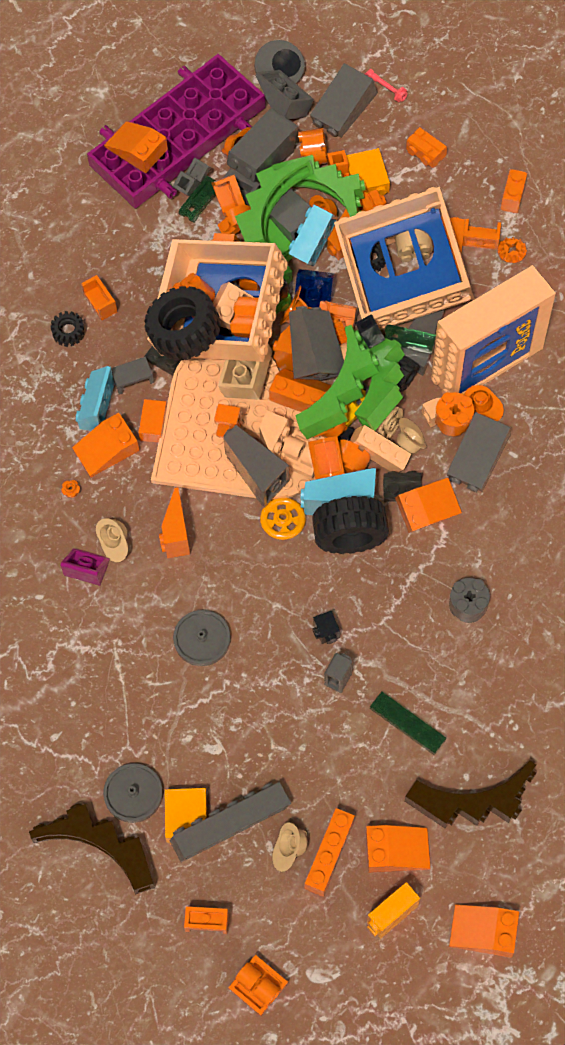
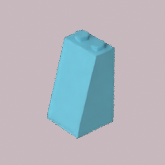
M376 468L305 482V489H301L300 497L301 508H304L305 515H313L322 504L334 499H341V497L367 496L368 498H374Z

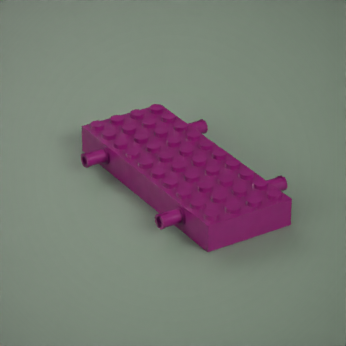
M215 55L193 73L185 65L178 70V75L184 80L129 121L153 128L166 137L168 150L147 173H144L105 148V143L115 133L107 125L100 129L99 133L105 140L87 153L89 166L135 209L159 190L169 199H172L171 194L174 197L177 190L169 182L176 178L181 171L183 172L190 167L194 158L199 160L237 129L242 131L246 127H252L247 121L265 108V95L221 55Z

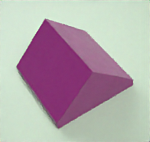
M73 548L62 560L60 566L64 576L100 586L110 558Z

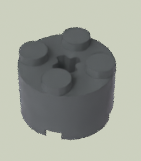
M464 578L454 583L449 599L451 613L459 618L460 621L466 623L480 620L488 609L490 600L488 588L482 580L475 578Z

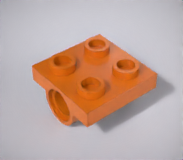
M255 955L239 971L228 989L257 1014L262 1016L286 987L288 981Z

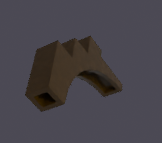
M529 760L524 768L508 782L480 793H448L431 788L416 780L406 794L404 802L443 828H446L448 824L453 825L458 817L456 813L476 826L480 821L485 822L490 814L489 811L509 823L512 818L516 820L522 811L519 808L521 801L518 799L521 798L526 790L523 787L527 781L531 783L537 774L534 771L537 764Z
M86 804L71 806L69 810H66L67 819L58 818L52 824L46 826L45 824H40L29 831L33 843L66 839L96 847L110 856L121 867L128 877L135 895L155 888L140 838L131 836L125 838L120 843L113 821L103 820L93 827Z

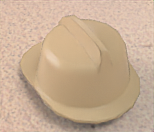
M401 418L399 420L400 432L396 439L397 444L411 454H415L421 448L425 449L426 444L418 426L407 418Z
M104 518L98 521L96 534L106 557L114 562L123 561L128 554L127 529L125 525L116 519Z
M290 822L282 826L272 854L274 867L281 872L287 871L292 866L295 858L302 855L307 848V832L298 829Z

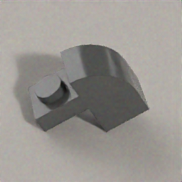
M194 158L187 172L181 171L172 187L190 197L195 196L203 188V181L211 167Z

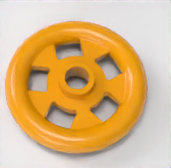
M291 498L271 500L262 509L260 515V523L263 530L270 537L278 540H287L297 536L304 528L306 522L304 509L301 508L297 501ZM285 505L286 509L277 510V506ZM295 510L298 516L293 518L290 511ZM269 513H275L273 520L268 519ZM284 515L286 519L281 520L279 517ZM291 523H294L296 526L292 530H289L287 527ZM275 524L281 527L280 532L272 529Z

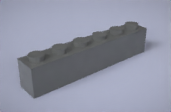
M272 782L261 788L262 791L256 794L253 791L244 796L245 800L239 803L235 800L227 805V809L223 811L217 809L209 814V818L205 820L199 818L191 823V827L187 829L181 827L174 831L169 841L180 862L182 863L287 809L291 802L280 782L274 785Z

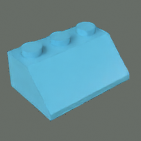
M316 205L309 207L305 215L307 219L304 224L299 226L297 230L298 236L289 246L290 255L312 266L315 265L335 226L334 222H337L339 218Z
M109 366L92 371L90 377L85 381L86 391L85 394H82L80 405L82 406L80 411L76 413V422H78L79 429L92 431L105 420L114 388L112 370Z

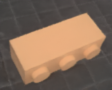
M366 425L355 429L350 439L351 442L359 445V450L363 452L365 449L370 454L371 460L389 471H403L411 456L409 452Z

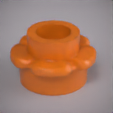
M70 480L62 484L63 488L61 491L63 495L68 498L78 495L80 486L77 481Z

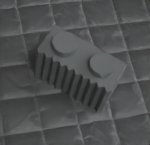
M335 653L324 673V685L339 693L343 692L348 679L352 675V661L348 655Z

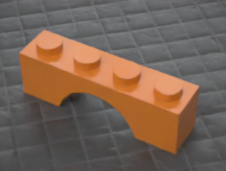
M337 808L335 809L305 881L306 890L324 897L341 850L355 822V815Z

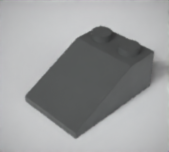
M281 70L256 73L255 76L273 110L287 119L307 116L314 99Z

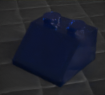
M299 269L296 276L295 294L299 286H301L299 297L311 308L319 307L322 300L331 302L335 273Z

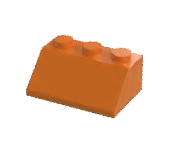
M283 368L276 374L271 384L269 401L302 412L317 402L332 385L318 380L294 379V373Z

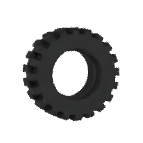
M179 286L178 289H169V292L160 294L161 297L156 298L152 302L153 305L149 306L144 320L145 331L156 350L168 359L181 360L184 358V360H189L193 356L198 357L201 355V352H206L210 348V344L213 345L216 341L215 336L219 335L221 326L220 316L212 300L203 290L191 286L188 288L186 286ZM188 316H195L188 326L180 330L171 331L172 326L178 320Z
M351 496L347 498L341 497V499L337 500L334 499L322 504L321 507L319 506L312 516L316 545L323 551H329L333 554H353L373 549L375 546L381 545L389 534L385 506L379 500L372 497Z

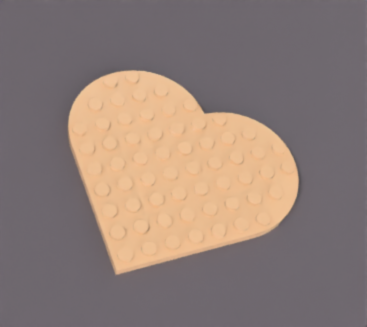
M272 357L259 400L224 397L218 387L225 360L207 358L181 360L174 372L162 428V438L159 439L151 483L256 498L225 455L223 438L216 437L219 423L214 421L218 403L240 407L241 429L259 443V426L267 411L288 419L290 436H292L294 430L301 432L295 416L301 413L300 411L269 401V389L276 374L279 372ZM317 436V437H312V438L318 440V439H323V438H325V437ZM289 469V482L273 499L289 498L300 494L301 489H305V482L315 480V475L310 479Z

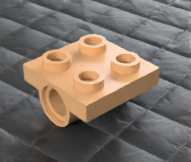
M294 430L292 436H289L285 441L279 458L289 465V469L312 479L314 470L308 442L316 439L312 437L306 439L301 432Z

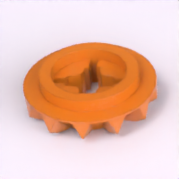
M514 236L512 238L506 237L503 241H500L498 246L499 257L508 263L520 262L524 259L527 252L526 244L521 241V238L518 240ZM516 246L515 251L513 250L509 253V247Z

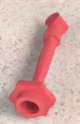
M372 69L365 73L375 82L395 93L394 100L397 102H402L406 99L408 93L404 87L394 88L374 73Z

